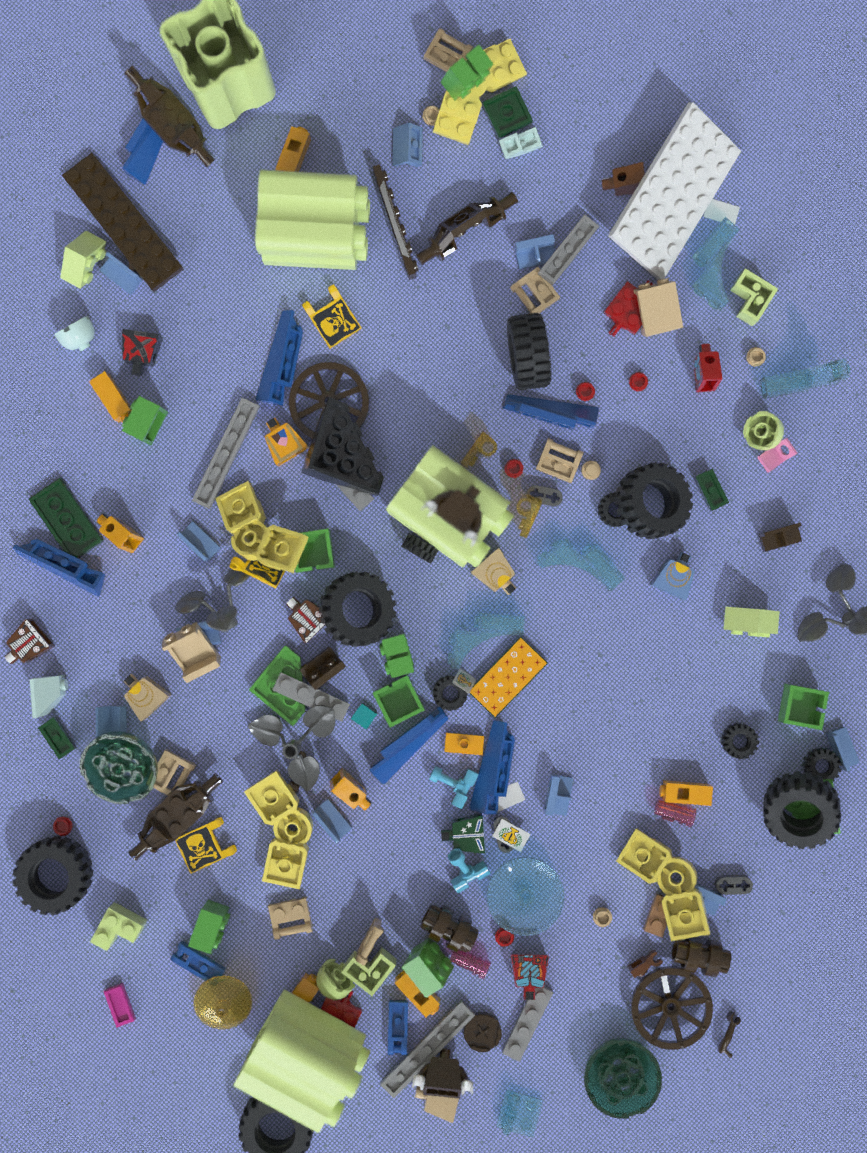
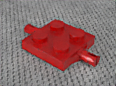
M628 281L604 311V314L615 323L608 332L613 337L621 328L635 335L642 326L637 295L634 294V289L638 288Z
M353 990L342 999L333 1000L326 997L321 1010L354 1028L362 1013L361 1008L354 1006L350 1002Z

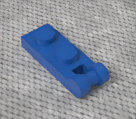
M180 941L176 953H173L170 957L171 961L216 987L226 968L189 947V944ZM184 953L189 955L187 960L182 957Z
M389 1000L388 1055H394V1053L407 1055L408 1000ZM394 1041H401V1045H394Z

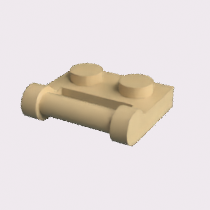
M439 28L424 54V60L447 72L461 58L466 59V54L473 50V46L458 41L446 34L445 30ZM444 41L452 47L460 50L461 52H463L462 55L445 47L444 45L440 44V42Z
M537 267L514 283L510 289L513 293L516 292L530 313L537 312L540 314L557 302L560 296L551 284L538 275L540 268ZM526 284L540 304L538 307L534 306L521 288L523 285Z
M548 438L535 470L571 484L584 452L573 450ZM550 449L573 457V463L549 454Z
M166 749L146 784L168 795L173 790L168 785L179 765L183 766L184 769L173 789L176 786L184 785L190 772L194 771L196 764Z
M307 897L269 904L268 908L275 940L281 939L282 936L301 932H313ZM300 919L305 921V924L282 929L279 927L280 923Z
M376 917L356 953L355 960L361 965H366L367 957L370 955L376 940L384 931L381 927L382 921Z

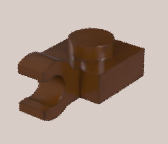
M656 950L650 951L647 956H642L627 966L634 978L645 975L651 965L655 967L662 965L663 961L661 958L657 961L653 960V957L658 954Z

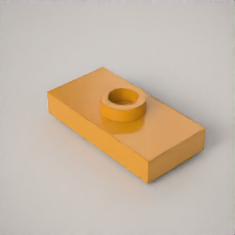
M446 732L444 752L483 755L484 735Z

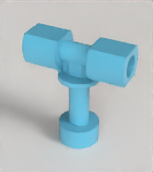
M435 766L429 780L435 783L439 780L454 787L453 792L456 794L451 804L462 809L468 798L466 794L470 786L474 785L479 774L467 769L464 778H459L457 781L441 773L442 769Z
M453 849L448 854V860L451 864L460 868V875L450 880L457 893L469 887L468 883L478 878L480 881L491 874L484 861L475 866L466 865L464 862L465 855L460 849Z

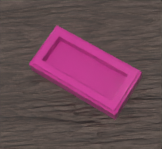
M123 983L103 991L116 1028L136 1020Z

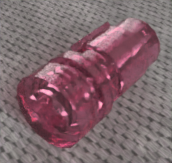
M658 799L654 814L661 816V819L671 822L675 820L681 825L684 823L685 826L692 827L696 817V809Z
M460 949L458 952L453 951L450 957L452 963L471 971L473 975L477 974L483 980L491 965V961L483 960L481 956L476 957L474 954L463 952Z

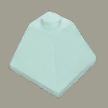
M65 675L43 676L30 679L33 718L48 715L65 696L66 690H68V681L65 679Z

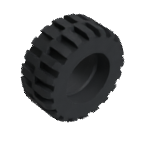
M537 312L511 316L507 319V338L510 364L516 388L522 391L547 387L551 383L549 341L543 316Z
M654 462L636 468L627 473L626 477L622 478L620 481L621 486L617 487L616 490L618 498H615V505H618L617 515H621L622 519L620 521L623 525L628 526V531L631 533L636 532L635 535L640 538L654 539L674 534L684 527L686 520H689L691 516L689 510L693 509V503L691 502L693 495L692 492H689L688 487L690 485L688 481H684L685 476L681 472L677 473L675 467H668L666 463L658 464ZM647 484L656 487L664 498L665 507L660 518L650 514L644 505L643 492Z
M358 571L333 580L332 584L324 590L325 594L320 599L322 606L319 607V613H322L323 617L320 618L321 624L325 623L326 628L324 630L327 634L331 633L333 635L332 639L352 647L370 645L380 641L381 637H385L389 633L388 629L394 625L392 618H395L397 611H393V607L397 606L396 600L392 601L391 598L394 594L392 590H387L388 584L385 581H379L380 577L375 574L370 575L369 572L359 573ZM353 591L365 594L373 607L370 622L360 628L350 625L345 619L342 610L346 595Z
M794 771L792 775H789V773L783 774L781 779L777 777L773 780V785L770 784L768 786L767 793L764 795L763 817L765 826L769 828L768 831L772 836H776L777 841L780 843L785 842L786 846L792 848L797 846L798 849H804V847L812 849L816 848L818 844L822 846L826 844L827 839L831 840L840 828L841 807L838 793L835 788H832V784L828 780L823 781V777L819 775L812 776L811 772L801 774L800 771ZM807 801L816 805L820 812L809 819H797L788 815L783 809L792 802Z
M60 836L47 837L36 842L22 853V856L15 863L17 867L13 869L12 875L16 876V879L12 882L13 887L17 886L18 890L15 893L17 897H22L23 901L21 903L24 906L28 904L33 912L40 910L41 915H47L49 912L51 915H57L60 912L69 910L87 894V889L92 884L90 878L93 876V869L89 868L92 865L91 859L87 860L86 855L88 853L85 849L82 851L79 848L81 845L78 842L71 843V839L67 837L61 839ZM46 858L55 859L65 866L69 876L68 886L65 890L61 892L51 891L41 883L38 868L42 860Z
M254 1097L249 1099L242 1113L238 1128L240 1131L238 1135L239 1141L243 1142L241 1147L244 1152L305 1153V1151H308L314 1130L287 1116L295 1127L294 1134L282 1140L272 1139L262 1131L259 1121L269 1113H283Z

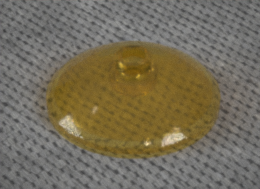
M217 976L206 980L197 989L194 997V1010L197 1017L205 1025L214 1029L225 1030L240 1025L247 1019L252 1008V996L248 987L240 980L230 976Z

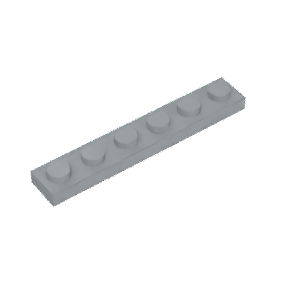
M241 398L192 499L193 502L211 509L260 408L259 405Z
M460 1000L380 1082V1085L395 1098L413 1080V1077L418 1074L421 1068L426 1063H429L431 1058L435 1057L475 1016V1013Z

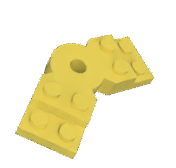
M511 39L484 49V52L494 65L489 70L491 74L485 78L486 80L478 88L475 86L468 96L464 99L459 97L456 101H454L448 91L445 92L432 131L433 133L469 145L482 106L479 98L485 91L493 93L527 75Z
M249 481L215 498L225 528L233 534L231 537L232 547L239 555L247 560H258L263 565L277 570L281 569L294 573L308 540L306 535L275 525L265 526L266 516Z
M276 770L246 789L244 793L264 823L274 825L275 838L269 844L262 881L300 889L309 851L306 842L310 839L313 831V820L306 810L298 807L300 799L290 784L287 785L279 771ZM294 824L298 830L292 831L288 825Z
M636 828L616 862L647 883L658 882L660 889L666 894L662 900V905L671 941L709 935L711 932L702 892L695 888L697 872L693 864L685 858L673 857L669 847ZM675 872L679 873L682 881L675 882L672 879V874Z

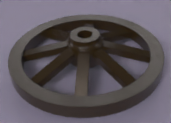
M322 362L312 365L296 378L289 394L291 417L301 432L313 439L315 432L307 428L302 423L301 418L322 408L317 423L318 426L327 398L331 397L341 400L361 392V411L348 406L350 409L348 413L358 416L356 423L360 429L366 420L369 410L367 388L360 376L343 364ZM319 371H337L329 391L326 390ZM343 373L351 377L358 385L335 395ZM312 374L319 386L321 395L300 388L303 382ZM297 394L319 401V403L297 413Z
M666 966L649 972L639 981L631 998V1015L638 1032L646 1041L662 1049L678 1050L693 1045L706 1033L713 1016V1003L707 987L696 974L684 971L681 967ZM667 975L685 977L675 993L671 995ZM661 977L665 997L651 992L646 987L652 981ZM691 981L698 986L703 995L701 997L678 1000ZM642 994L660 1003V1005L642 1012L638 1010ZM669 1003H673L671 1007H667ZM705 1003L702 1021L681 1009L683 1006ZM662 1012L653 1033L650 1034L642 1025L641 1019ZM678 1015L698 1027L691 1035L682 1038L676 1017ZM668 1017L671 1018L677 1039L675 1041L658 1038Z

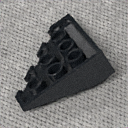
M329 397L307 452L301 473L322 481L378 496L384 477L381 471L377 472L372 462L375 459L369 447L365 448L360 438L363 435L357 423H353L348 415V412H350L348 405Z

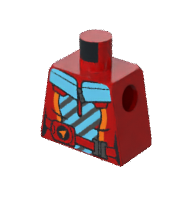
M710 344L699 345L700 353H698L694 361L696 392L715 391L723 379L719 353L717 351L711 352Z
M511 954L515 987H523L524 1000H535V988H544L549 955Z

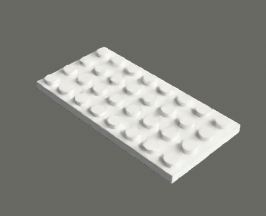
M693 102L688 103L608 235L657 280L666 277L741 152Z

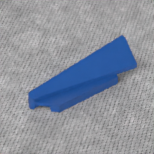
M143 118L125 147L130 157L122 169L128 176L145 185L163 141Z
M293 310L282 311L255 398L256 401L283 406L285 387H292L303 335L301 326L297 325L294 319L295 312Z
M511 394L506 396L503 406L505 410L573 430L576 424L593 429L596 426L599 408L594 406Z
M39 539L31 540V543L22 546H13L18 555L97 597L100 596L105 574L87 568L86 562Z
M439 706L381 749L380 753L383 758L371 766L369 771L382 784H385L448 720V716Z
M493 721L470 802V810L483 814H498L499 797H506L515 743L514 736L508 733L507 722Z

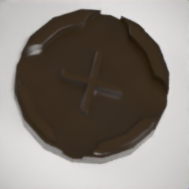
M475 1013V1016L464 1026V1039L468 1046L477 1052L491 1051L501 1040L502 1029L500 1023L490 1013Z

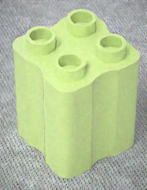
M202 0L196 8L187 12H179L162 23L160 34L187 88L192 91L202 114L212 128L222 129L236 121L244 111L259 108L275 97L276 88L263 47L255 33L246 26L242 11L236 0Z
M260 170L256 249L261 254L264 265L356 270L357 260L367 261L368 237H366V226L359 225V222L369 223L370 199H368V186H358L357 175Z
M434 445L429 449L386 509L389 515L462 568L467 562L476 568L491 549L490 546L483 542L489 531L499 537L515 516L506 510L511 503L508 499ZM471 484L478 488L481 493L475 499V502L480 505L479 509L482 511L483 516L482 527L477 535L475 544L471 546V539H466L463 542V534L433 513L431 516H427L430 510L426 507L422 510V506L427 501L432 500L437 494L450 489L454 491L459 489L465 494Z
M284 989L254 1040L233 1086L319 1133L325 1123L332 1127L336 1125L345 1106L339 1099L343 1100L345 1096L352 1098L361 1082L362 1075L359 1073L363 1069L371 1051L363 1046L366 1034Z

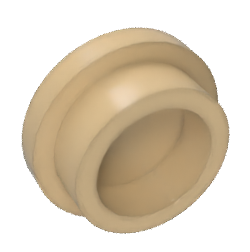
M435 106L425 108L422 117L427 125H435L439 108Z
M759 347L751 348L746 354L748 364L754 367L762 365L766 359L765 352Z
M587 461L583 464L581 472L584 478L594 480L600 475L601 468L597 462Z
M600 907L594 911L593 920L597 926L606 927L612 921V914L609 909Z

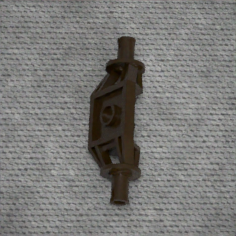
M132 65L124 74L137 87L133 95L136 97L141 117L168 148L184 153L187 157L191 154H196L207 168L215 158L204 148L203 143L207 138L203 137L197 120L170 89L156 82L153 76L149 79H144L134 65ZM141 92L144 94V96H145L146 99L148 100V102H149L148 105L146 104L144 98L142 97ZM183 140L192 149L190 150L179 141Z
M510 192V194L499 201L494 196L489 197L490 202L470 203L441 222L433 238L431 236L428 238L430 246L416 254L420 264L424 265L435 256L441 261L445 260V256L458 249L454 238L463 236L470 227H476L483 221L484 225L490 228L500 220H506L505 210L518 203L516 195Z
M214 773L204 784L195 781L191 784L176 786L148 812L142 831L138 833L140 842L129 851V855L131 857L135 856L133 859L137 861L147 850L157 853L159 848L180 837L204 815L209 803L214 801L211 792L223 783L221 777H217L218 774ZM194 790L197 791V792L194 793L192 796H189V795H188V793H190V792H192V791H194ZM151 827H152L153 830H152V832L148 835L147 833H148V831H149V830L151 829Z

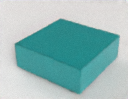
M362 703L351 720L367 730L377 716V713Z

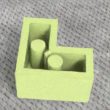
M85 231L65 246L60 278L80 289L84 285L89 284L93 279L92 270L95 263L105 257L106 241Z
M744 269L730 289L731 292L746 300L736 317L751 326L755 325L778 288L749 270Z
M725 607L724 630H731V634L743 635L744 631L748 632V636L770 637V634H778L780 611Z
M114 902L108 907L90 942L105 951L110 949L118 935L134 943L148 920Z
M382 947L370 962L367 961L366 965H361L355 960L357 952L354 951L343 965L341 972L371 996L375 994L396 966L397 959Z

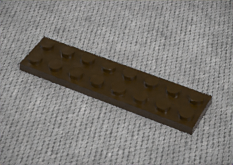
M92 152L62 175L153 292L184 270Z

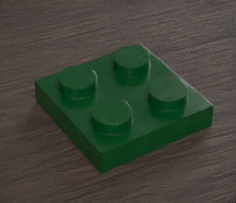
M517 86L482 102V107L498 139L533 122Z

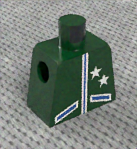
M482 813L453 819L452 829L441 830L442 842L453 841L454 849H460L464 852L485 853Z

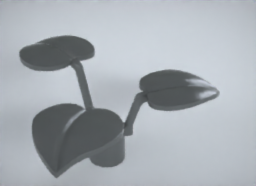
M851 565L839 566L826 579L827 589L830 592L839 591V595L849 612L842 616V622L824 618L820 612L809 614L803 619L798 629V640L800 642H812L821 639L828 630L826 622L837 624L842 628L847 627L855 635H867V606L860 608L855 614L843 594V590H850L856 581V574Z
M233 569L225 575L224 582L228 583L229 606H224L218 611H215L203 600L206 595L202 591L188 593L179 600L174 609L178 613L187 614L196 610L200 604H204L212 612L206 618L207 625L213 629L228 632L229 629L234 628L238 624L235 617L237 609L233 606L231 586L242 584L250 575Z
M324 705L309 709L303 717V723L309 729L299 740L292 739L287 743L284 734L280 733L283 729V724L278 717L270 714L263 715L249 723L248 728L253 736L264 745L275 746L279 743L281 737L283 755L288 759H293L288 766L290 778L306 792L310 791L318 780L320 766L313 756L303 758L302 755H299L302 748L301 742L311 731L317 737L329 736L335 728L334 709Z

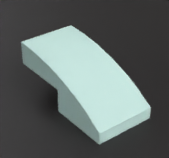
M536 127L521 134L514 133L499 140L505 159L517 157L543 147Z

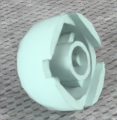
M87 315L54 335L58 342L66 349L75 350L79 348L80 351H83L91 346L89 342L94 338L95 329Z

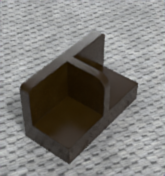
M801 522L759 533L763 552L802 542L798 528L802 526Z

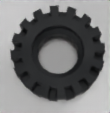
M616 492L606 495L598 505V515H600L601 521L610 527L623 526L620 521L622 519L621 516L613 517L609 513L610 504L615 502V498H618Z
M410 533L401 545L404 549L430 564L438 553L436 548Z
M448 675L442 677L434 686V701L443 710H457L467 700L468 693L452 683L455 676ZM454 686L457 689L458 695L454 700L444 698L443 690L445 687Z
M734 723V725H729L728 729L723 731L725 733L721 736L723 739L721 745L724 746L723 749L727 754L738 759L750 758L749 755L753 756L755 754L754 750L758 749L756 746L759 744V740H757L758 735L755 733V730L750 726ZM737 734H744L747 738V743L743 748H736L733 744V739Z
M824 748L812 749L813 752L809 751L807 753L808 757H804V760H806L803 763L805 767L803 769L804 773L811 772L812 776L819 775L823 777V780L833 779L834 782V778H838L840 776L838 772L842 770L839 768L842 764L838 761L840 758L835 755L836 753ZM819 759H826L829 763V768L824 773L817 772L815 768L816 762Z

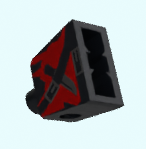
M122 329L123 360L126 363L132 364V375L143 376L144 366L154 367L163 341L159 334Z

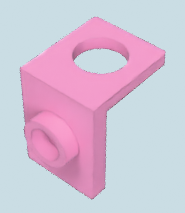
M785 438L775 448L766 450L757 458L767 473H769L782 462L796 455L797 451L788 438ZM782 445L788 447L789 454L783 453L781 450Z

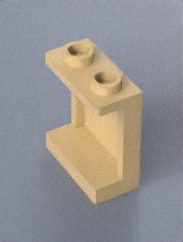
M669 278L657 280V284L650 285V283L638 285V289H634L639 305L643 326L640 329L643 336L648 337L683 328L675 281H669Z
M197 622L191 625L187 624L180 631L169 633L164 637L162 649L163 651L168 650L182 669V678L186 683L220 667L221 656Z

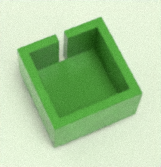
M480 45L466 54L467 61L461 58L451 66L441 80L442 85L454 101L459 97L464 99L475 86L478 88L485 82V78L491 74L489 70L494 64Z
M139 396L131 405L132 411L129 417H126L122 423V431L152 446L168 411Z
M330 529L301 532V534L308 537V540L295 568V573L315 571L314 567H316V570L336 568Z
M405 633L381 640L382 644L379 647L381 655H386L387 662L384 663L387 675L391 674V678L415 672Z
M408 674L393 681V686L391 687L387 684L373 691V695L389 727L425 710Z
M784 683L778 721L822 730L825 713L816 711V707L827 708L829 692Z
M208 899L201 908L188 946L211 954L214 948L217 949L224 935V932L221 930H224L231 915L228 913L230 907Z
M428 938L412 949L402 968L425 998L444 987L454 966L451 960L440 950L439 945Z

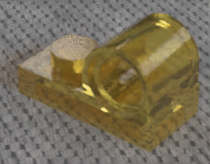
M482 432L460 465L465 469L468 466L472 467L478 459L477 453L484 458L493 457L497 450L496 442L489 435ZM489 443L492 445L493 451L486 453L483 451L482 446Z
M527 494L522 495L518 499L517 511L526 517V519L522 518L518 527L521 530L520 536L527 538L542 505V499ZM528 501L531 504V508L524 509L521 503Z

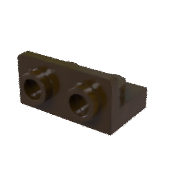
M327 647L299 670L314 690H317L346 666L332 648Z

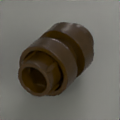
M430 905L420 924L421 928L427 931V937L436 942L441 938L445 939V947L454 952H458L459 949L463 952H469L479 934L478 929L472 926V920L463 915L458 919L452 917L454 910L445 905H442L440 908L436 905Z
M692 937L684 940H675L673 943L672 961L680 963L682 970L695 973L698 968H701L703 975L714 978L717 977L719 972L728 973L731 965V951L723 949L721 942L708 939L704 945L700 937Z

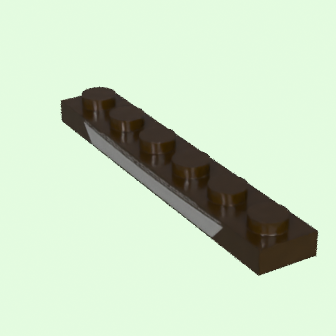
M380 164L372 166L408 279H415L416 272L419 271L415 260H411L412 248L409 242H405L406 230L403 224H399L398 218L401 216L398 207L393 206L392 203L394 199L393 191L391 188H387L386 185L388 181L387 173L385 170H381Z

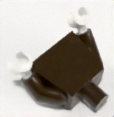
M471 484L465 494L459 489L456 491L450 489L437 494L432 500L427 501L422 506V510L425 507L429 508L430 513L427 516H431L434 513L463 534V542L466 539H471V546L475 544L477 535L482 527L483 516L482 511L479 509L480 505L475 502V499L481 493L478 488Z
M443 1048L440 1051L439 1057H432L430 1063H426L418 1074L413 1077L412 1088L416 1085L421 1087L420 1090L424 1088L423 1095L460 1099L461 1094L464 1095L465 1091H470L473 1094V1082L470 1081L465 1069L459 1066V1060L451 1058L450 1049Z

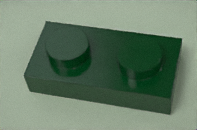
M713 468L694 477L710 512L729 503Z
M56 716L38 727L58 759H62L77 748Z

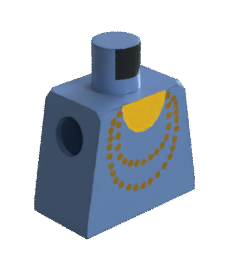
M680 552L677 561L667 559L650 585L681 600H687L695 570L687 567L691 556Z

